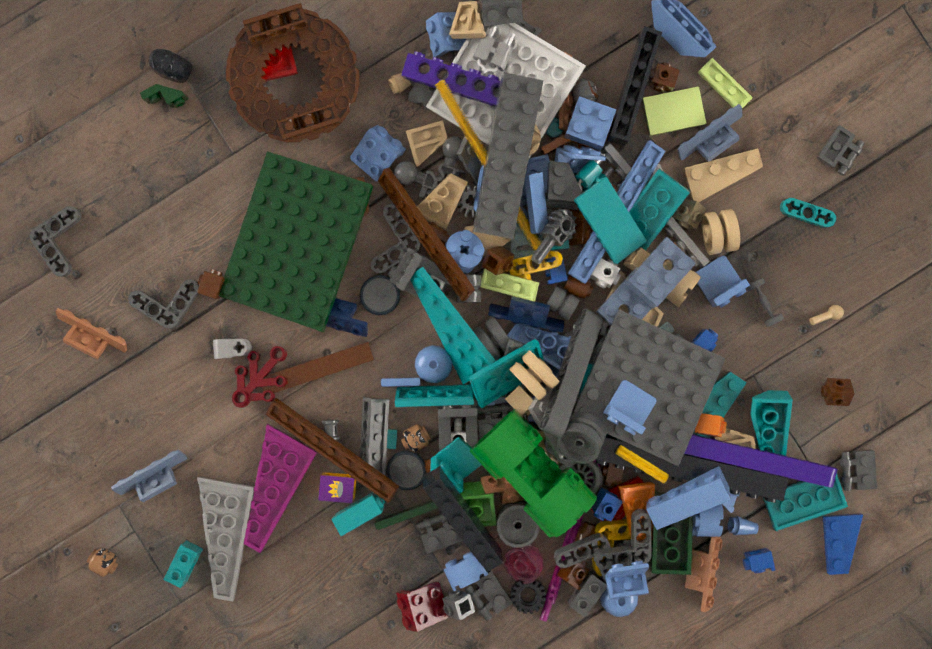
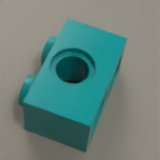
M187 540L183 542L163 580L179 588L183 587L187 583L203 548Z

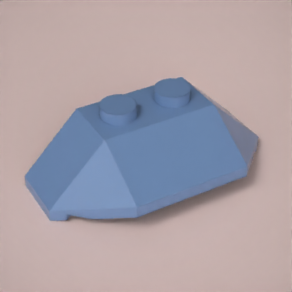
M651 1L654 28L662 32L661 36L680 55L706 57L716 48L709 31L680 1Z

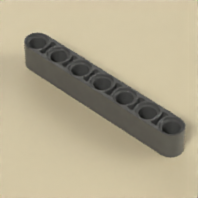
M586 308L580 312L557 375V379L560 382L551 392L540 424L541 430L557 438H560L567 428L603 321L601 316Z

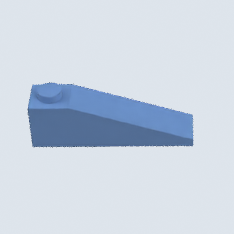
M523 323L515 324L507 334L508 338L525 344L536 339L540 344L545 364L557 378L571 336L566 337L558 335L557 332L543 331L540 328H533Z

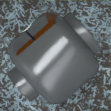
M578 80L571 90L575 104L579 96L594 102L599 98L595 84L590 80Z

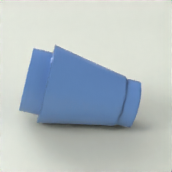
M738 516L731 517L728 521V531L733 535L758 533V523Z

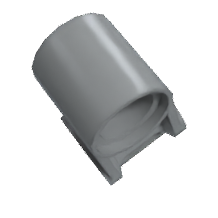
M247 339L213 340L214 359L248 355L252 350V344ZM244 345V349L240 350L238 346Z

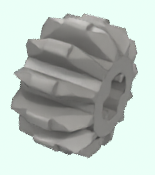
M467 185V192L464 190L461 201L457 205L462 206L458 210L459 213L466 210L465 217H468L469 212H472V218H475L474 205L469 206V203L466 204V202L469 200V197H473V200L475 199L477 186L471 191L470 185Z

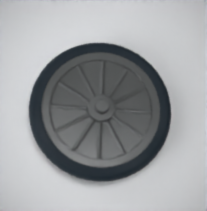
M384 275L372 276L362 285L360 301L368 312L374 315H386L397 307L400 301V290L389 281L390 277Z
M400 451L390 458L387 464V476L400 486L398 489L413 490L423 483V475L427 474L424 467L426 465L422 457L417 453Z

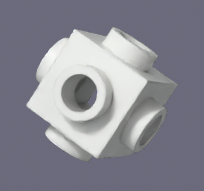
M601 258L589 278L595 280V284L602 288H610L612 284L616 285L621 275L618 274L620 268L612 260L608 259L606 261Z

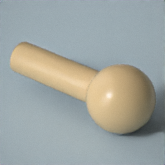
M832 305L827 312L814 316L809 320L812 325L828 319L838 320L843 317L844 310L839 305Z

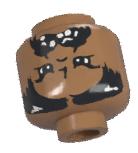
M415 424L403 431L404 438L401 441L406 450L410 449L412 452H418L429 445L431 437L425 426L421 427V425Z
M106 548L93 550L87 560L89 570L101 577L106 576L108 573L113 574L118 566V563H116L117 555Z

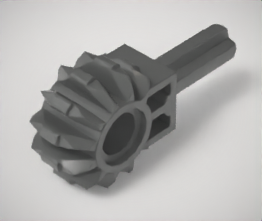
M556 209V211L550 212L549 217H546L548 224L545 225L540 233L544 240L532 255L533 262L541 264L553 246H562L565 241L572 239V234L576 233L575 226L577 224L574 222L576 217L572 215L571 211Z

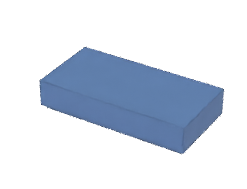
M420 377L381 379L382 387L419 386L421 384Z

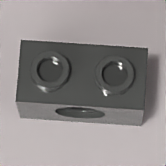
M589 570L580 584V591L575 589L567 600L569 606L584 617L588 615L607 588L605 581L591 570Z

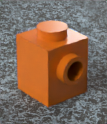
M702 413L695 432L701 435L721 438L722 433L726 432L727 423L724 422L722 416Z

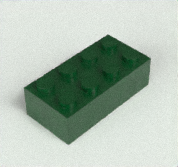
M655 492L654 496H660L666 492ZM693 516L656 530L653 524L651 559L648 562L649 570L652 574L691 575Z

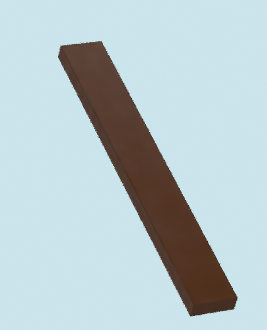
M390 168L384 169L378 179L379 184L462 302L467 300L475 288Z
M278 398L273 399L266 413L268 417L387 503L393 499L400 487L398 484Z

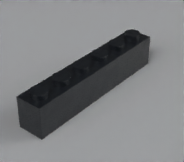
M646 26L640 31L606 141L625 146L629 142L661 39V31Z
M439 466L423 475V489L485 570L488 572L503 564L502 549Z

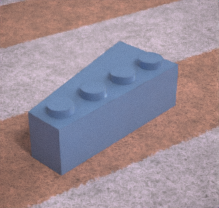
M718 466L660 496L650 498L647 502L646 510L656 530L730 501V488Z

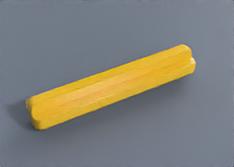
M622 445L617 448L616 455L661 483H665L668 480L669 474Z

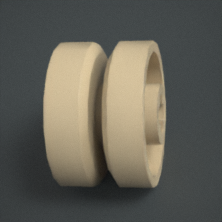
M732 209L721 210L718 215L715 212L704 213L701 227L707 253L709 255L719 254L722 252V249L726 252L737 251L740 247V230L735 212Z
M529 350L522 357L529 368L526 370L520 363L516 362L509 370L540 401L547 395L546 390L540 383L543 381L547 387L553 389L560 381L554 376L552 370L541 358L538 359Z

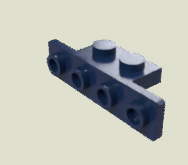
M512 296L510 307L490 304L488 315L495 319H506L516 324L523 323L533 328L548 329L551 332H563L564 320L548 317L550 308L548 304Z
M335 298L326 326L357 336L367 337L368 323L352 318L357 310V304Z

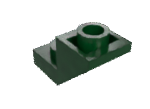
M155 84L140 92L142 99L148 104L160 101L163 96L166 103L172 108L183 106L185 101L189 99L183 91Z

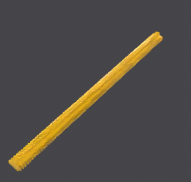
M445 80L439 81L435 85L436 89L442 95L441 97H443L445 104L451 110L450 112L454 114L455 121L460 125L459 127H461L464 136L469 140V144L473 146V151L475 150L477 157H479L478 159H480L481 163H483L482 165H484L483 167H485L487 156L485 146L481 144V140H478L477 133L474 134L476 131L472 129L471 123H468L467 116L464 117L466 114L462 112V108H459L461 106L456 104L458 101L455 102L457 99L453 98L454 95L450 93L452 91H449V86L446 87L448 84L444 83ZM519 207L517 217L519 222L517 224L522 228L523 234H526L527 241L530 240L531 247L534 246L533 248L535 249L533 251H535L542 242L536 236L537 234H531L530 224H528L530 222L522 209H520L521 207Z

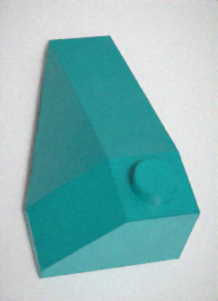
M767 390L752 397L751 419L760 450L786 456L793 402L788 391Z

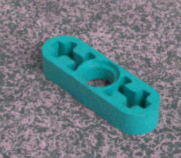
M795 198L785 199L780 204L782 214L822 228L831 227L836 222V215L833 211ZM791 202V206L794 208H799V210L792 209L788 211V207H786V204H789ZM805 208L812 210L813 215L811 218H806L803 215ZM817 215H818V216H826V215H828L827 218L830 219V221L824 223V222H825L824 219H822V218H817V219H816V217H817Z

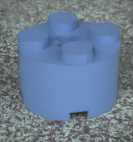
M469 230L454 233L444 245L464 274L471 272L478 265L485 251L481 240Z
M722 504L693 515L692 536H721L723 526L719 525L720 521L723 520Z
M471 551L464 554L463 559L458 562L456 559L445 564L446 568L443 569L453 591L457 590L456 586L458 585L461 589L480 580L481 574H484V576L488 575V572Z

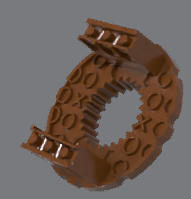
M301 3L279 10H271L266 14L243 20L244 28L236 36V45L230 48L226 64V81L230 84L229 95L231 100L237 103L236 110L241 117L256 131L266 132L268 137L289 143H300L303 139L312 141L318 139L322 133L328 134L337 128L350 113L349 107L352 103H355L359 89V70L355 66L357 57L355 52L349 48L350 41L341 29L331 20L321 19L318 13L303 9ZM291 46L297 50L301 46L302 51L308 49L309 55L315 54L314 59L320 60L318 64L319 67H324L321 70V74L325 75L322 77V82L325 84L320 85L322 92L316 93L317 99L311 98V104L305 102V107L298 104L297 108L290 104L287 108L284 102L279 105L278 99L273 100L274 96L272 93L267 94L269 89L264 87L267 82L265 79H262L266 76L263 69L268 68L265 62H271L269 56H276V50L282 52L283 47L289 50Z

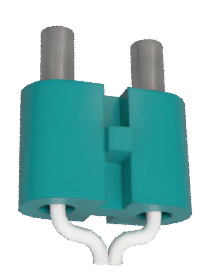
M589 160L575 176L581 192L582 190L585 192L602 178H609L614 169L609 167L602 174L603 170L599 166L601 160Z

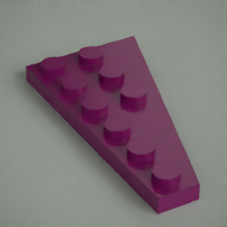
M270 424L266 425V434L244 538V544L259 553L264 549L317 454V451Z

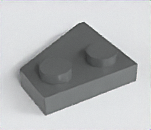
M550 161L548 163L546 201L576 204L574 199L581 195L582 192L570 164Z

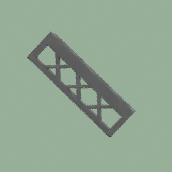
M363 397L360 458L385 475L389 399Z

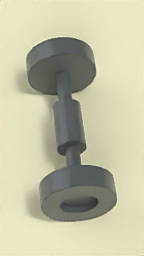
M762 277L749 283L750 286L746 289L747 291L756 289L760 296L758 299L770 316V318L764 321L766 327L782 321L784 317L782 313L773 315L766 295H763L759 286L766 283Z

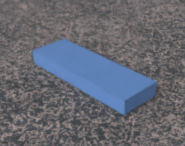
M537 172L525 175L531 234L540 233L545 225L548 224L546 219L548 216L543 173Z

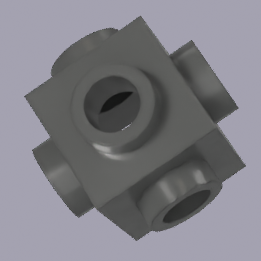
M456 590L449 592L448 596L442 598L444 611L449 617L462 620L475 612L469 593Z

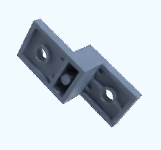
M666 237L647 259L626 277L596 312L611 325L619 307L626 305L629 310L628 314L642 320L652 308L658 307L696 263ZM664 260L672 262L671 270H666L663 267Z

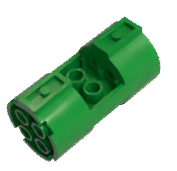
M514 409L486 433L469 452L495 480L504 477L527 501L523 510L549 538L552 536L558 537L575 525L584 512L587 513L595 503L597 496L570 467L561 470L558 464L549 458L544 449L538 446L543 439L542 436Z

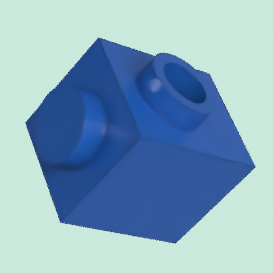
M601 487L591 509L594 511L593 515L598 519L612 521L622 504V500L617 495Z

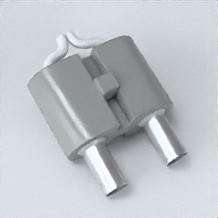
M494 25L490 27L487 36L481 38L473 55V59L478 62L482 72L485 74L489 71H504L513 51L511 44L515 35L509 33L505 43L501 41L496 42L493 37L497 27ZM482 64H488L491 68L485 71V67Z

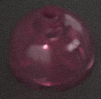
M531 544L523 548L512 547L505 555V569L516 581L520 579L525 581L524 584L533 583L542 572L544 566L543 556Z

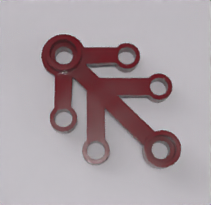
M275 346L271 349V358L259 372L258 362L260 354L256 351L248 353L250 383L246 387L245 376L248 374V369L242 365L235 368L237 390L232 395V402L236 407L244 408L251 401H273L275 398L274 392L265 390L263 393H252L256 387L277 386L282 388L287 385V378L281 375L276 378L264 379L278 362L286 359L287 352L283 347ZM281 351L282 357L278 358L277 354ZM253 354H256L255 360L251 358ZM241 368L244 369V372H243L242 375L239 374V370H240ZM280 378L283 379V384L281 385L278 383ZM270 393L271 397L267 400L266 394ZM244 395L245 399L241 402L240 397Z

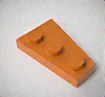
M652 482L619 486L630 537L632 513L637 509L646 510L648 500L655 495V484ZM640 516V519L638 520L641 527H643L641 524L642 518H644L643 516ZM651 520V540H652V526H653L652 520ZM638 534L636 540H643L646 534Z

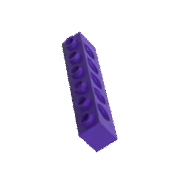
M420 52L408 53L401 74L404 79L436 88L435 85L441 81L438 77L439 73L447 71L448 77L444 79V83L448 84L446 87L449 86V91H452L450 93L496 107L497 97L493 93L500 86L499 77L488 74V77L480 75L481 72L475 69L466 71L462 69L461 65L455 63L447 65L443 63V60L433 57L432 60L427 59ZM422 66H430V70L428 73H420V69ZM464 76L467 78L466 84L458 85L457 79ZM477 83H485V89L483 91L475 90Z

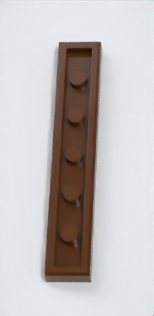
M366 342L267 375L264 379L276 378L279 375L287 378V385L282 388L277 386L262 387L263 392L270 390L276 393L373 361L375 359L370 344ZM282 378L278 381L279 385L283 384Z

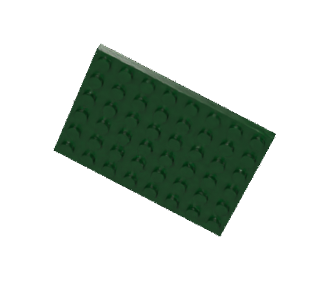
M267 151L224 276L225 280L219 296L324 332L374 186Z

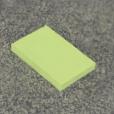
M699 87L642 98L649 136L706 125Z

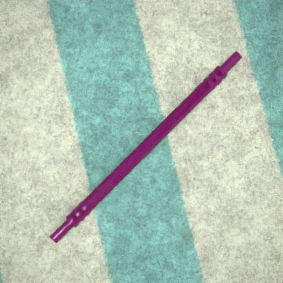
M584 513L577 520V523L567 530L562 547L574 543ZM565 555L561 556L562 561L565 560ZM557 564L546 592V600L540 616V620L545 622L548 620L552 605L556 602L562 579L557 576L561 569Z

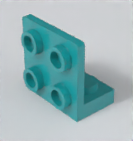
M458 437L431 458L430 471L440 466L459 493L463 492V479L482 464L469 452L472 447Z

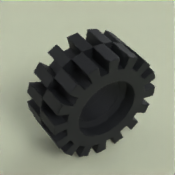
M521 577L511 587V600L513 606L519 612L523 611V614H527V612L533 614V611L536 610L538 612L539 608L543 607V602L546 600L545 590L541 582L537 581L535 577ZM525 588H531L535 591V598L530 602H525L521 599V592Z

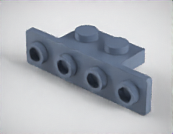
M738 104L734 108H730L722 117L713 120L704 130L698 131L689 141L683 142L678 148L679 158L684 160L697 150L710 162L739 140V135L730 125L743 116L742 106Z
M180 450L172 451L166 457L153 461L146 468L137 470L128 478L119 480L117 484L111 486L112 491L123 495L136 488L140 501L145 502L177 484L172 467L186 460L187 455Z

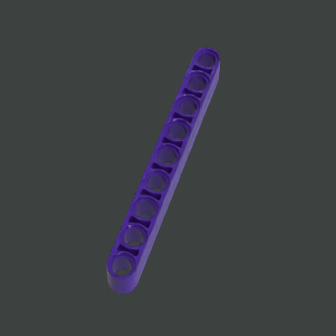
M692 434L684 453L830 488L834 486L838 470L831 466Z

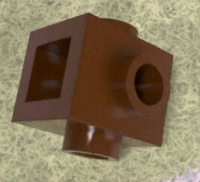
M657 63L655 68H651L648 78L651 80L649 86L658 92H672L675 88L680 69L673 68L669 63Z
M827 378L825 385L821 387V396L824 397L826 405L849 406L855 394L851 379Z

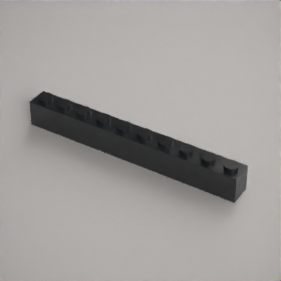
M610 437L605 438L600 453L595 459V463L607 466L608 462L615 464V468L626 470V467L634 468V472L645 474L644 471L616 455L617 448L622 445L669 474L671 480L682 482L683 479L692 480L719 466L729 485L730 493L739 495V492H744L747 497L755 499L758 496L765 497V501L776 503L777 500L784 501L789 479L779 475L686 454L683 455L679 466H676L622 440Z

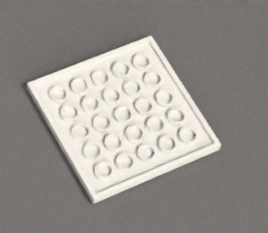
M516 23L494 25L497 27V30L493 37L496 42L501 41L505 43L509 33L515 35L511 44L513 51L504 71H489L485 74L482 72L478 62L473 59L481 38H467L452 62L461 65L463 70L475 69L480 71L482 76L488 77V74L497 76L499 81H501V76L504 72L544 80L535 123L540 130L542 139L586 65ZM484 26L486 36L491 26ZM482 64L485 67V71L491 68L488 64ZM446 72L442 80L448 77V72ZM464 76L457 79V84L460 86L467 82V78ZM483 82L477 83L475 90L483 91L486 84ZM499 88L494 90L493 94L498 97ZM436 89L426 107L459 127L460 125H458L453 117L454 114L450 112L451 110L445 104L443 97H441L442 95ZM452 94L454 95L453 98L457 99L455 102L458 101L456 104H459L458 106H461L459 108H462V112L466 114L464 117L467 116L468 123H471L472 129L476 131L474 134L477 133V138L489 145L496 107Z

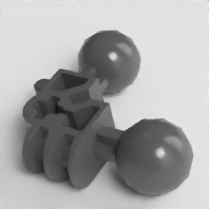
M453 136L445 140L442 151L446 158L444 164L440 163L439 175L435 176L434 172L428 170L426 173L420 172L415 164L410 161H402L397 164L394 169V175L402 185H410L414 182L422 184L419 197L424 198L428 196L438 186L437 183H441L444 180L445 174L448 176L451 173L457 177L460 174H466V172L454 168L456 161L460 160L457 151L463 139Z

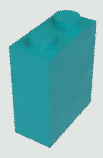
M372 492L337 512L331 520L340 536H343L381 514L386 502Z

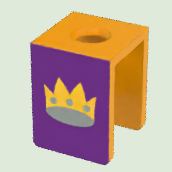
M323 472L320 475L318 500L352 503L355 499L357 480L349 474Z

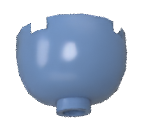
M431 345L425 347L415 358L417 374L428 383L442 382L452 371L453 364L446 350L440 346Z
M607 588L599 598L605 611L616 617L628 616L635 610L638 604V596L609 600Z

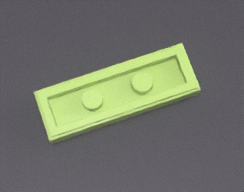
M713 58L698 71V74L733 108L738 104L743 108L753 98Z
M484 268L480 287L535 301L539 282L505 273L496 276Z

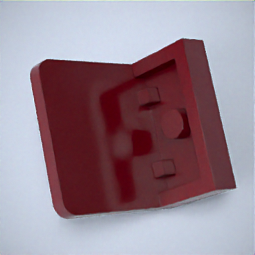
M432 582L413 591L402 590L396 593L398 598L397 605L401 609L402 623L406 630L418 632L448 618L444 611L442 599L444 596L439 582Z

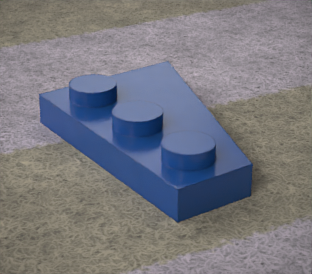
M863 514L823 516L827 574H849Z

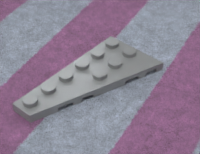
M199 476L197 480L200 487L203 524L209 552L208 560L211 567L213 596L216 599L234 601L255 486Z

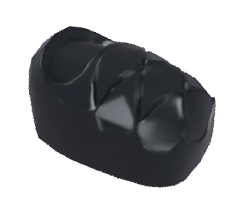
M155 49L149 55V66L160 77L177 83H184L188 80L192 71V64L187 59L166 49Z

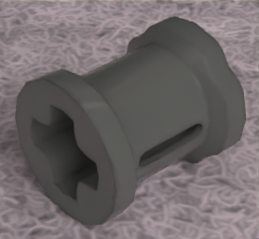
M323 420L324 432L333 439L339 440L340 436H338L337 427L339 420Z

